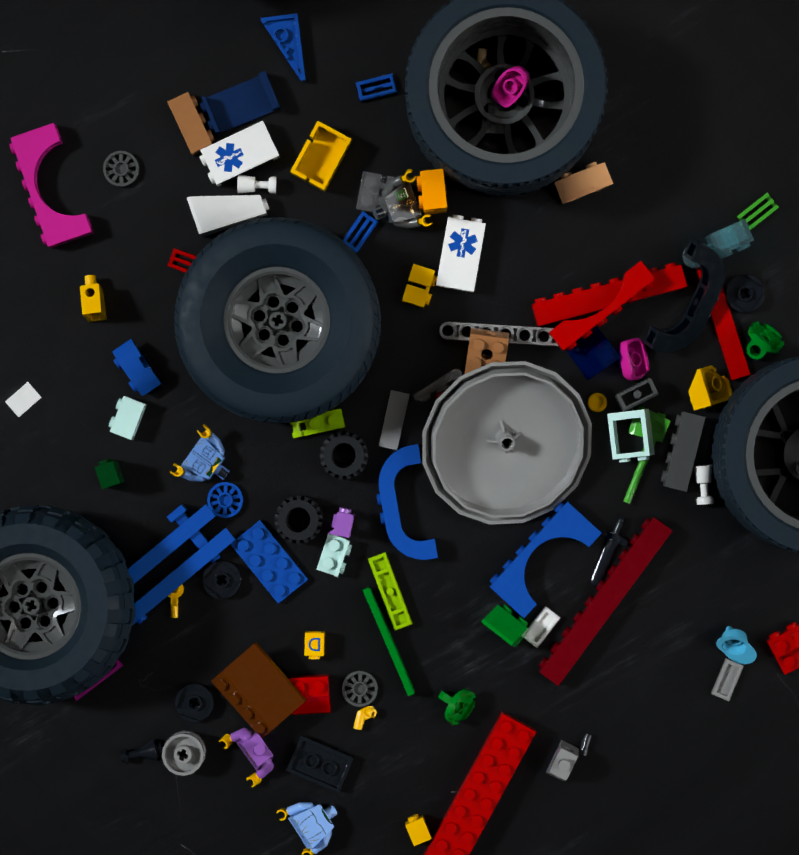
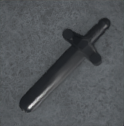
M622 516L618 518L612 532L601 531L602 534L600 536L607 540L590 580L593 586H597L603 579L617 545L626 546L628 544V541L620 536L623 524L625 523V518Z

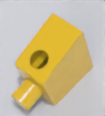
M87 275L84 277L85 285L80 286L82 315L87 322L107 320L103 289L97 283L96 275Z

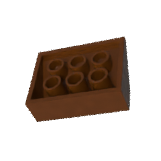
M257 642L251 645L211 680L215 687L261 738L265 737L307 700Z

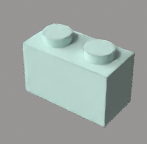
M123 396L122 399L119 398L115 408L118 410L115 417L112 416L109 427H111L110 432L134 440L147 404L127 396Z

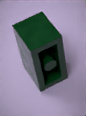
M106 459L98 462L99 466L94 467L102 489L125 482L118 460Z

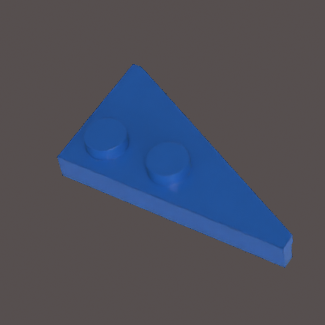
M298 14L261 18V22L300 81H306Z

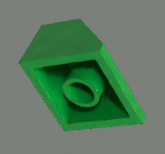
M505 604L503 607L497 605L481 622L508 644L517 647L530 630L527 627L528 622L520 616L518 619L512 615L513 610Z

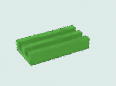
M767 192L740 213L737 218L749 232L778 209L779 206L775 204ZM764 199H767L768 202L745 220L742 218ZM771 204L773 208H771L768 212H766L763 216L757 219L750 226L747 224L751 219H753L756 215H758Z

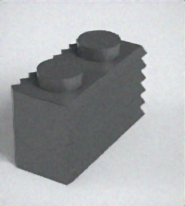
M647 378L643 382L636 383V385L629 387V389L627 388L619 392V394L615 395V398L621 410L625 412L659 395L652 379Z

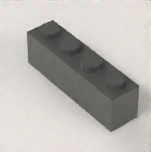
M681 412L680 415L677 414L675 426H677L676 434L672 433L670 444L673 445L672 450L667 453L665 463H668L667 470H663L661 476L663 486L687 492L706 417L687 412Z

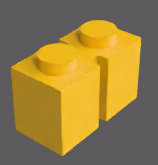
M413 264L408 281L425 286L426 289L407 284L402 302L424 308L425 304L429 305L432 297L429 290L431 286L435 287L437 276L434 275L435 270Z

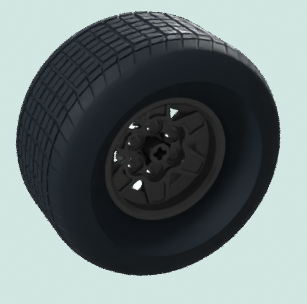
M271 217L251 220L230 228L217 236L201 250L189 266L182 279L175 304L174 328L176 342L182 361L194 382L211 400L224 409L238 416L259 422L291 423L304 421L326 413L342 403L356 390L365 378L374 361L380 340L381 312L378 296L372 279L359 257L347 244L326 229L293 218ZM280 285L292 287L294 290L284 295ZM259 292L260 301L250 302V299ZM273 297L279 299V305L276 308L269 306V300ZM292 302L298 305V310L295 313H289L287 309L288 305ZM310 304L314 311L315 320L304 315ZM258 311L265 313V319L261 322L255 319V314ZM278 316H281L283 324H279L278 326H276V323L273 322V319L278 318ZM296 321H300L303 324V329L300 332H294L292 329V325ZM243 323L252 327L247 336L244 333ZM262 330L270 332L268 340H261L260 332ZM282 335H287L289 338V342L285 346H281L278 342L279 337ZM308 340V343L297 352L296 341ZM272 347L276 358L263 355L261 352Z

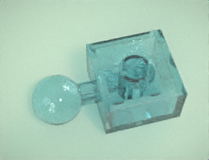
M745 219L705 237L708 243L707 246L712 248L721 259L732 255V250L737 249L739 252L750 247V242L754 241ZM682 254L683 261L688 267H700V264L690 261Z

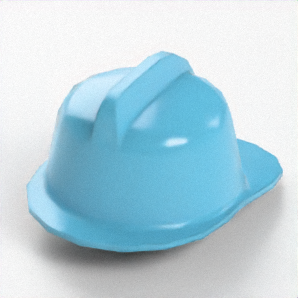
M727 626L722 637L716 642L717 647L736 663L750 664L757 657L755 649L748 643L747 635L742 630Z

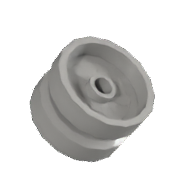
M186 730L173 734L166 741L162 750V759L166 768L170 772L181 776L193 774L200 768L206 757V746L202 738L198 734ZM183 749L186 750V756L181 753Z

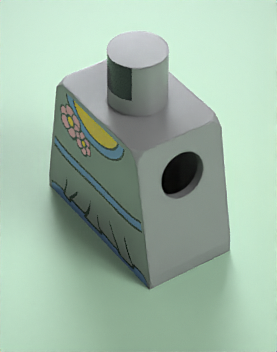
M561 740L546 773L562 781H567L578 758L579 748Z

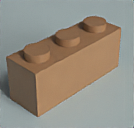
M186 92L167 101L193 156L201 153V149L213 144L212 141L215 139L211 130L207 131L204 126L207 122L203 113H198L196 109L199 104L194 95L190 96L189 92Z

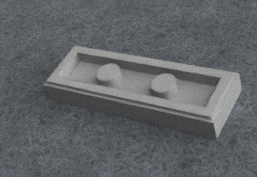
M391 390L379 442L380 447L398 450L410 394Z

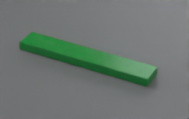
M371 587L364 588V595L408 696L413 695L415 689Z

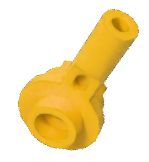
M183 584L168 595L171 598L170 618H178V597L183 594Z

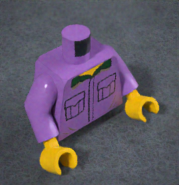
M242 728L231 734H225L219 740V742L223 741L226 744L223 749H227L233 742H236L257 772L246 779V781L250 779L253 781L251 787L259 784L273 770V754L258 733Z

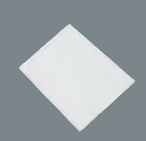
M27 382L5 402L20 417L42 397Z

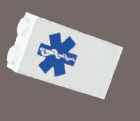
M263 121L201 149L202 155L199 156L203 166L207 165L210 170L207 174L211 183H216L217 186L271 159L274 161L280 158Z
M452 214V217H448L436 286L474 293L486 223H482L483 220L478 218H471V221L463 220L464 216Z

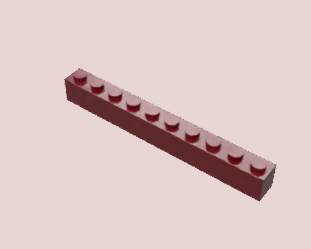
M647 518L641 526L643 528L639 535L636 533L630 540L632 545L629 549H624L618 557L620 561L616 566L613 564L607 572L609 575L607 579L599 582L595 588L598 590L594 596L590 595L585 601V609L582 612L578 611L574 616L573 620L575 622L571 628L569 626L565 628L561 634L563 636L562 640L559 643L556 641L550 649L551 655L548 659L544 657L540 662L539 672L557 686H559L671 534L672 530L656 518Z

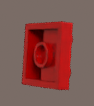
M793 622L786 626L785 631L781 633L776 631L769 635L770 639L766 640L784 675L799 668V623Z

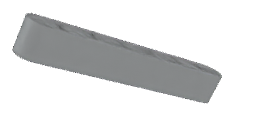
M445 322L439 329L440 336L443 339L469 341L470 337H464L461 333L464 327L489 328L492 331L499 332L507 329L511 333L508 344L559 347L549 335V332L554 328ZM445 326L453 328L451 336H445L442 333V329ZM522 330L528 331L530 334L529 340L522 341L519 338V333ZM540 332L548 333L549 339L547 342L539 340L538 335Z

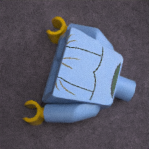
M299 802L287 807V809L281 808L276 812H283L285 814V817L279 820L283 821L288 818L305 844L306 848L303 850L302 855L304 853H309L310 855L317 854L328 845L332 835L331 830L334 828L330 819L337 815V811L332 805L323 809L320 804Z

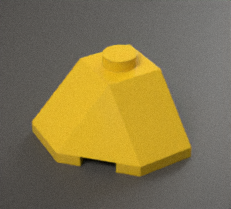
M712 365L697 369L688 392L694 410L727 401L733 394L729 380L725 376H720L716 373V368Z

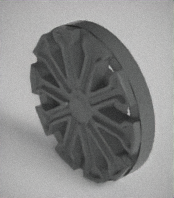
M115 151L105 159L103 173L112 185L125 187L132 184L138 177L139 164L131 153ZM115 155H119V161H117ZM123 155H127L125 161H123ZM110 159L113 160L114 165L109 163ZM131 159H133L134 162L131 163V164H128V162H129ZM110 167L113 168V170L107 171L106 168ZM136 167V170L133 171L129 168ZM127 173L133 174L134 177L130 178ZM115 174L112 179L109 178V175ZM124 176L128 180L126 183H124ZM119 177L120 182L116 183L115 181Z
M354 671L343 681V696L353 706H367L377 696V682L366 671ZM355 674H358V681L354 677ZM364 674L367 677L362 682V675ZM350 678L354 684L349 683L347 680ZM369 679H372V683L366 684ZM348 686V687H351L352 689H350V690H345V687ZM370 687H375V690L372 691V690H369L368 688H370ZM354 693L351 698L347 697V694ZM366 693L371 694L372 698L370 699ZM356 696H358V702H357V703H355V702L353 701ZM362 696H363L364 699L366 700L365 703H362V702H361V701H362Z

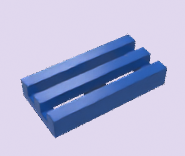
M393 73L356 82L360 102L397 93ZM390 79L391 81L389 83L365 89H361L360 87L363 85ZM392 86V89L366 96L362 95L363 93Z
M362 211L342 241L357 253L378 224V221ZM362 218H367L352 241L348 243L347 240ZM370 221L373 222L355 248L353 245L356 242V240L359 238V236L366 228L368 223Z

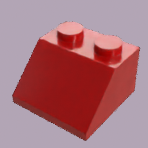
M329 674L290 676L289 680L307 699L292 713L293 715L331 712Z

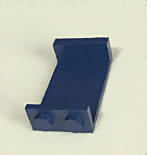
M266 71L258 73L259 76L207 98L205 96L201 97L203 102L200 105L204 114L208 113L210 120L207 122L211 132L215 131L218 135L281 109Z

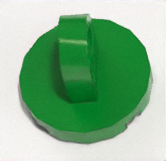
M760 322L752 323L748 329L751 341L747 346V354L750 358L756 360L761 359L767 352H779L784 345V341L780 340L782 337L777 330L765 323L761 325L759 324ZM753 345L760 347V354L754 352Z
M463 689L454 696L442 690L438 695L441 700L448 704L445 711V719L452 725L460 724V720L464 721L475 706V701L473 700V698H476L475 694L469 689Z

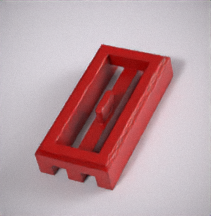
M173 248L167 266L186 273L188 269L174 265L173 262L177 261L188 266L191 265V262L175 257L176 254L193 260L196 256Z

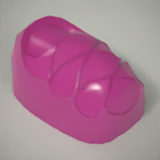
M514 66L506 70L492 89L493 99L503 107H510L526 90L530 81L529 72L522 66Z
M633 338L621 342L619 353L623 376L629 381L641 379L649 371V360L643 341L639 338Z

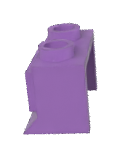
M339 508V511L333 517L332 528L334 529L328 534L349 538L355 515L351 513V509Z

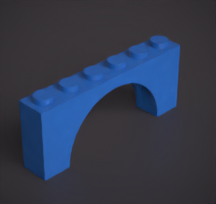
M567 501L565 504L561 502L554 509L556 514L552 518L548 516L542 522L543 528L539 532L535 530L528 538L530 542L526 546L522 545L515 552L517 556L513 561L509 559L502 566L504 568L503 572L500 575L496 573L490 579L492 584L489 587L523 618L537 605L529 595L524 579L525 566L531 553L545 541L559 537L576 539L590 547L602 534Z

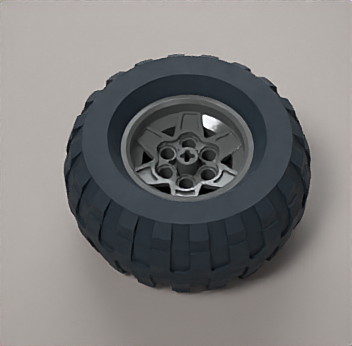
M41 505L20 506L0 511V700L37 706L74 697L88 690L107 675L128 644L129 634L135 618V591L132 577H130L125 564L126 561L120 550L115 547L109 536L102 529L77 513ZM36 569L31 578H28L22 571ZM56 578L62 583L66 591H56L54 589ZM41 582H44L47 585V590L45 592H41L39 590V584ZM22 584H25L28 587V591L26 594H22L20 592V586ZM4 588H6L8 595L1 597ZM52 598H56L58 600V606L56 608H53L50 605V600ZM14 601L18 602L20 605V609L18 612H15L12 609V604ZM35 601L34 605L37 607L33 609L32 602ZM68 613L66 621L61 627L57 616ZM44 615L50 618V624L48 626L44 625L42 622V618ZM25 617L31 620V626L29 628H26L23 625V620ZM4 620L11 621L10 628H8ZM36 632L43 640L30 641L29 639Z

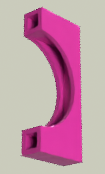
M51 123L11 137L12 143L9 146L12 154L17 156L16 167L18 172L23 174L22 184L25 191H29L30 198H28L30 207L31 209L35 208L37 215L34 218L37 226H41L43 234H40L43 244L53 248L93 234L94 232L87 214L70 216L55 212L44 202L38 189L37 175L43 158L51 149L63 143L57 125Z

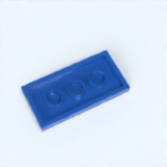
M261 520L230 544L277 603H280L308 580Z

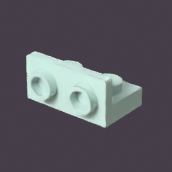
M328 534L316 570L334 575L335 577H338L339 573L343 574L346 563H343L345 555L349 556L352 545L349 544L350 540Z

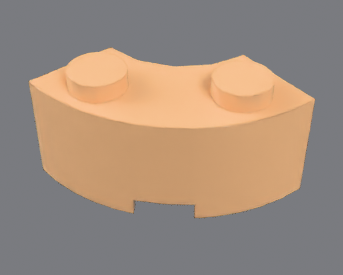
M596 162L586 165L585 170L575 174L571 172L565 173L561 176V180L554 182L563 204L613 184L605 162L598 165Z

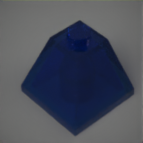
M597 327L592 330L593 333L588 337L576 341L577 345L570 351L566 349L587 380L620 358L611 343Z

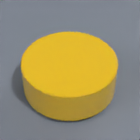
M594 393L588 398V407L594 412H601L607 406V399L601 393Z

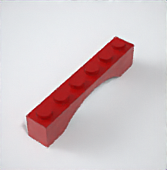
M642 261L638 262L624 273L618 293L602 311L585 319L564 320L552 329L549 335L562 351L565 349L570 351L577 345L576 340L580 337L585 339L593 333L590 329L596 325L600 327L608 321L606 317L611 313L615 316L623 309L622 304L626 301L630 304L638 298L637 293L643 289L645 292L654 285L652 283L655 280L654 276Z

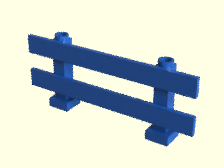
M181 504L167 516L171 523L175 520L179 527L128 569L133 584H135L189 538L199 549L137 602L134 601L135 618L133 624L136 622L138 625L147 618L145 614L209 561L214 563L221 557L219 553L236 540L227 528L223 529L210 541L202 534L200 529L216 516L207 504L190 518L185 513L187 508L184 504Z

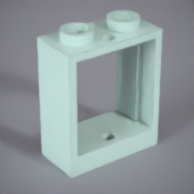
M649 409L607 414L613 460L619 459V463L629 462L632 457H637L638 461L648 460L650 455H655ZM641 418L645 451L620 454L616 420Z

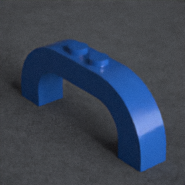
M415 444L397 450L385 461L379 475L380 494H376L378 505H382L383 513H380L381 524H385L392 544L408 557L428 560L438 558L435 538L415 540L405 534L401 526L394 485L395 477L402 468L421 463L419 446Z

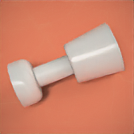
M238 175L237 193L255 192V188L268 189L269 193L276 194L277 177L272 176L269 178V181H256L255 177Z
M712 465L693 466L696 483L700 484L701 496L696 499L697 505L714 504L713 497L708 495V483H711Z

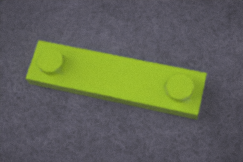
M386 552L368 558L394 630L413 624Z

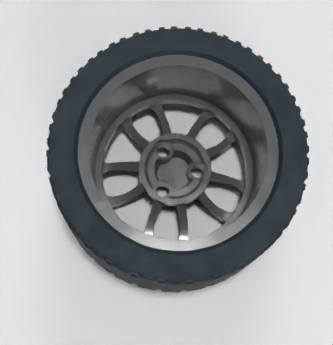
M450 0L447 6H442L433 15V18L427 21V24L420 31V36H417L411 49V55L408 58L405 77V99L412 134L421 152L432 163L434 168L443 169L444 175L450 181L459 186H465L468 190L477 193L483 192L485 195L510 196L530 193L539 190L543 186H548L567 173L580 160L602 121L607 102L608 78L606 77L605 58L602 57V49L598 44V40L596 37L594 38L592 29L589 28L585 20L582 21L581 15L578 12L576 13L570 5H565L563 0ZM509 36L524 39L526 42L525 53L517 66L525 68L533 47L536 45L552 59L558 69L556 73L530 79L526 90L519 97L527 99L528 104L524 107L519 106L517 100L510 107H503L492 97V89L497 82L495 75L499 72L504 73L506 70L514 67V65L505 64L503 55L504 43ZM497 37V65L489 69H485L465 51L479 41ZM457 59L470 63L481 74L476 85L463 84L450 77L449 71ZM550 80H559L563 83V100L559 102H546L534 98V86ZM445 85L456 90L474 93L475 104L449 119L444 102ZM487 104H492L495 107V111L489 114L485 112L484 107ZM532 106L554 111L562 110L556 127L545 140L527 115ZM479 111L486 120L478 134L467 142L454 128L461 119ZM522 120L532 132L536 146L525 152L518 153L512 142L511 124ZM492 123L504 126L509 154L492 153L476 147Z

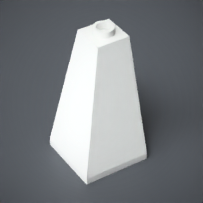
M260 195L187 197L197 230L202 237L268 215L266 212L269 209L266 198L262 199Z

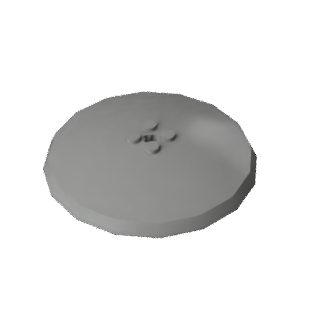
M526 361L493 362L460 376L435 401L422 431V464L435 493L458 514L489 525L524 523L554 510L578 486L591 458L592 423L580 394L556 372Z

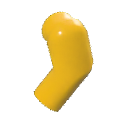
M366 706L358 710L353 728L362 730L364 721L376 716V709L372 706Z

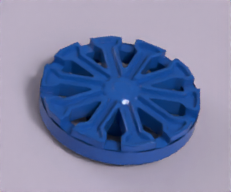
M218 483L208 493V507L218 517H232L242 508V492L232 483ZM222 485L224 486V493L220 489ZM228 486H232V489L228 493ZM217 490L219 495L213 494V491ZM237 490L238 494L231 496ZM211 497L216 498L217 501H210ZM239 498L240 502H235L233 499ZM219 504L216 509H213V505ZM232 505L237 506V510H234ZM223 507V514H219L220 509ZM227 507L230 509L231 514H227Z

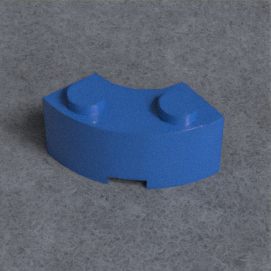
M132 339L112 351L116 358L113 360L119 370L122 368L131 380L129 385L134 392L138 390L144 396L161 384L155 371Z

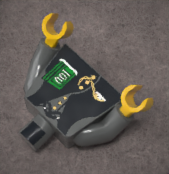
M408 169L404 176L399 175L387 182L382 190V195L378 197L380 207L373 209V215L376 220L385 217L387 223H393L396 227L407 229L419 227L421 224L423 226L432 225V223L425 222V217H430V214L420 218L422 214L410 185L411 182L415 181L416 176L413 178L407 176L408 173L413 171L412 169Z

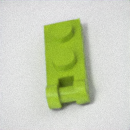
M342 409L328 411L311 419L290 423L293 428V438L345 427ZM305 422L306 430L301 431L299 423Z

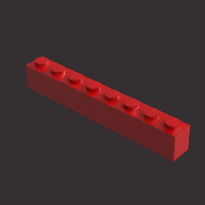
M676 262L666 264L665 269L658 270L657 267L648 269L655 278L652 281L654 285L645 292L643 289L637 293L638 298L634 301L686 288L687 284L682 265H676ZM617 277L610 279L609 284L602 285V282L591 284V288L583 290V287L573 289L572 294L565 295L564 292L554 294L553 299L546 300V297L535 299L532 309L537 327L603 310L612 302L623 280Z

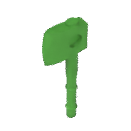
M641 405L637 408V410L647 409ZM649 410L653 444L655 446L656 441L663 442L671 421L666 419L667 415ZM641 418L632 419L629 434L643 437ZM649 459L639 460L623 502L631 504Z

